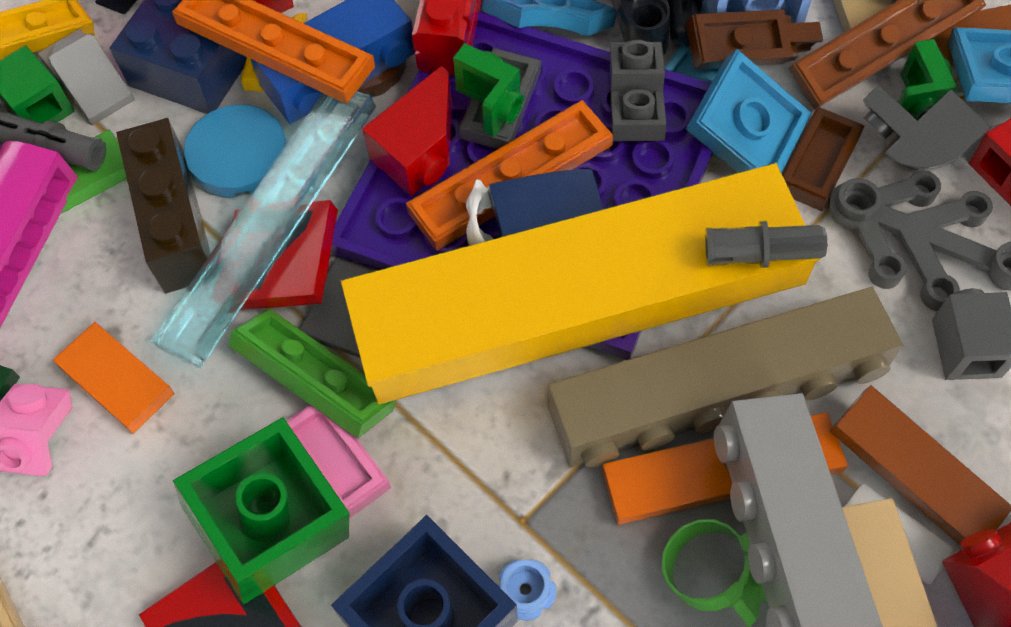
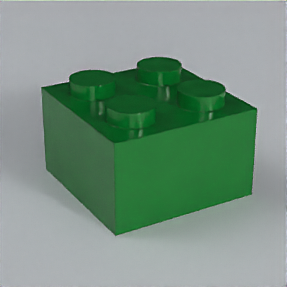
M284 417L173 480L182 509L243 605L349 538V511Z

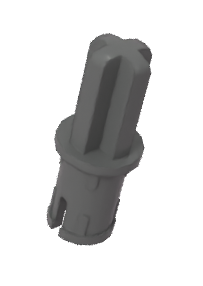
M765 220L759 221L758 226L705 229L707 266L731 263H760L761 268H768L770 261L818 259L825 257L827 253L826 229L820 225L768 227V223Z

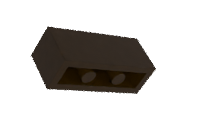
M169 118L116 132L145 261L164 293L167 294L217 279L191 174L183 155L184 150Z

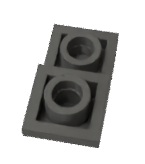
M643 40L610 42V99L613 141H665L666 115L663 95L665 71L662 42H646Z

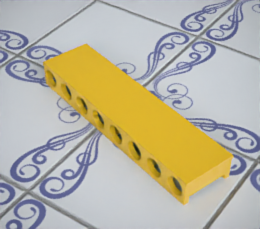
M777 163L341 280L368 387H372L377 403L384 404L805 285L815 263L820 258L770 261L768 268H761L760 263H731L707 266L705 252L706 228H744L758 226L759 221L765 220L768 223V227L806 226Z

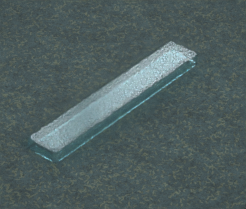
M357 91L350 101L345 104L324 93L321 94L152 338L151 342L154 345L198 369L202 367L377 107L370 95Z

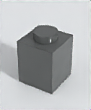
M970 288L950 294L932 319L945 380L1002 378L1011 368V305L1008 293H984L981 289Z

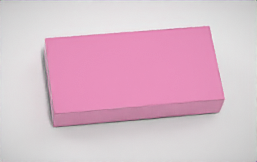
M307 406L286 421L349 511V518L391 489L390 482L357 438L313 406Z

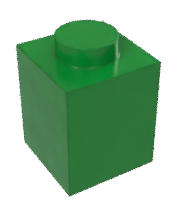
M26 45L0 60V100L13 115L44 123L49 120L59 122L75 112L57 80Z

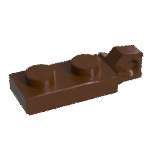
M784 9L695 14L685 22L694 70L720 68L726 56L736 49L757 66L784 64L797 59L798 52L810 51L812 46L823 41L820 22L792 23L790 15H785Z

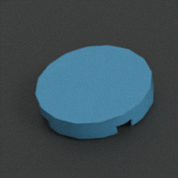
M228 105L209 112L194 124L186 137L183 155L193 180L206 192L223 198L236 197L235 193L248 191L251 195L263 191L277 180L287 164L288 151L287 141L279 121L267 110L252 105Z

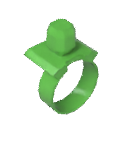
M699 519L683 525L670 537L663 551L662 571L666 583L686 605L699 611H719L732 606L746 625L750 627L757 621L762 599L767 603L762 583H756L750 572L748 563L750 542L747 532L740 536L726 523L715 519ZM705 533H723L735 538L740 543L745 554L744 571L738 582L733 583L724 593L709 599L691 598L677 591L673 579L674 562L681 548L692 538Z

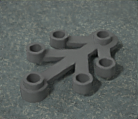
M917 171L912 174L910 179L882 187H877L866 179L853 178L838 185L833 190L828 202L829 212L838 224L845 228L856 230L872 260L868 275L871 282L882 289L896 287L907 269L904 259L891 251L881 230L883 228L898 234L924 282L920 292L921 300L931 310L938 311L947 299V297L936 295L932 287L943 289L947 296L960 291L957 281L950 275H947L934 250L988 271L992 282L997 287L1011 290V271L1006 268H1011V241L995 250L942 228L956 223H961L967 227L981 226L993 210V203L986 194L979 191H969L959 200L906 214L891 208V206L906 201L917 207L931 205L941 190V182L935 174L929 171ZM915 185L924 186L929 192H921ZM849 204L857 205L861 208V210L855 209L851 207ZM966 205L976 207L980 213L970 211ZM885 265L892 268L895 275L885 274L879 266Z

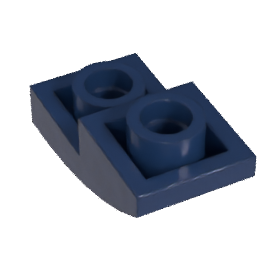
M592 169L565 170L520 177L489 184L487 190L500 237L604 210Z

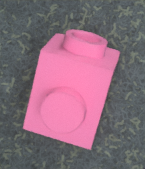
M14 384L0 401V472L46 476L52 468V461L47 442L73 408L69 389L42 387L38 384Z

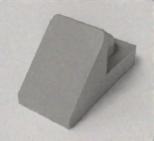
M78 29L38 52L46 68L92 125L135 100L95 37L90 33L84 34L81 29Z

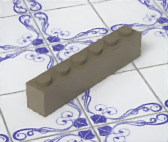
M872 286L548 384L547 406L569 467L585 463L587 468L602 466L604 463L614 461L618 458L619 452L641 446V449L644 451L654 450L670 443L675 438L674 435L696 429V432L699 434L712 432L721 422L732 401L803 393L805 400H814L831 393L837 388V384L856 379L859 384H864L877 380L891 370L890 364L903 347V343Z

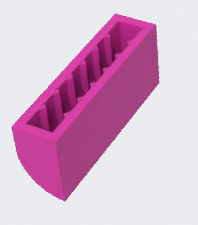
M17 141L5 142L0 147V328L66 205L67 195L78 178L59 152Z

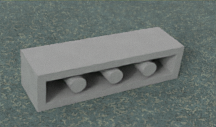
M803 393L732 401L721 422L715 428L714 446L719 461L727 463L732 480L730 491L732 510L739 522L744 521L749 538L748 563L751 575L756 583H762L769 606L766 616L767 627H883Z

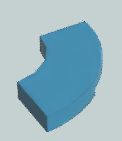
M483 0L481 11L517 28L527 26L555 27L570 30L584 36L614 27L618 12L615 8L595 0Z

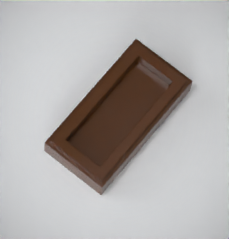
M817 106L782 172V176L794 200L823 212L865 125Z

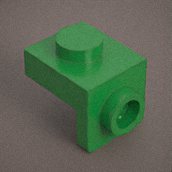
M935 39L915 42L900 74L906 88L902 90L897 102L918 121L950 90L955 92L957 85L953 79L951 64L948 59L943 58Z
M464 43L453 57L456 91L483 103L484 133L495 137L505 122L508 124L514 122L522 108L524 95L520 93V69L504 62L492 52H483Z

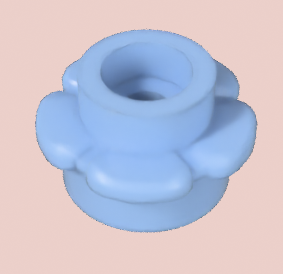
M533 559L512 561L505 565L499 573L500 584L498 586L517 604L518 620L530 621L538 618L541 615V611L549 609L556 598V585L553 581H550L549 569L543 563ZM523 584H528L532 590L530 594L523 595L519 590Z

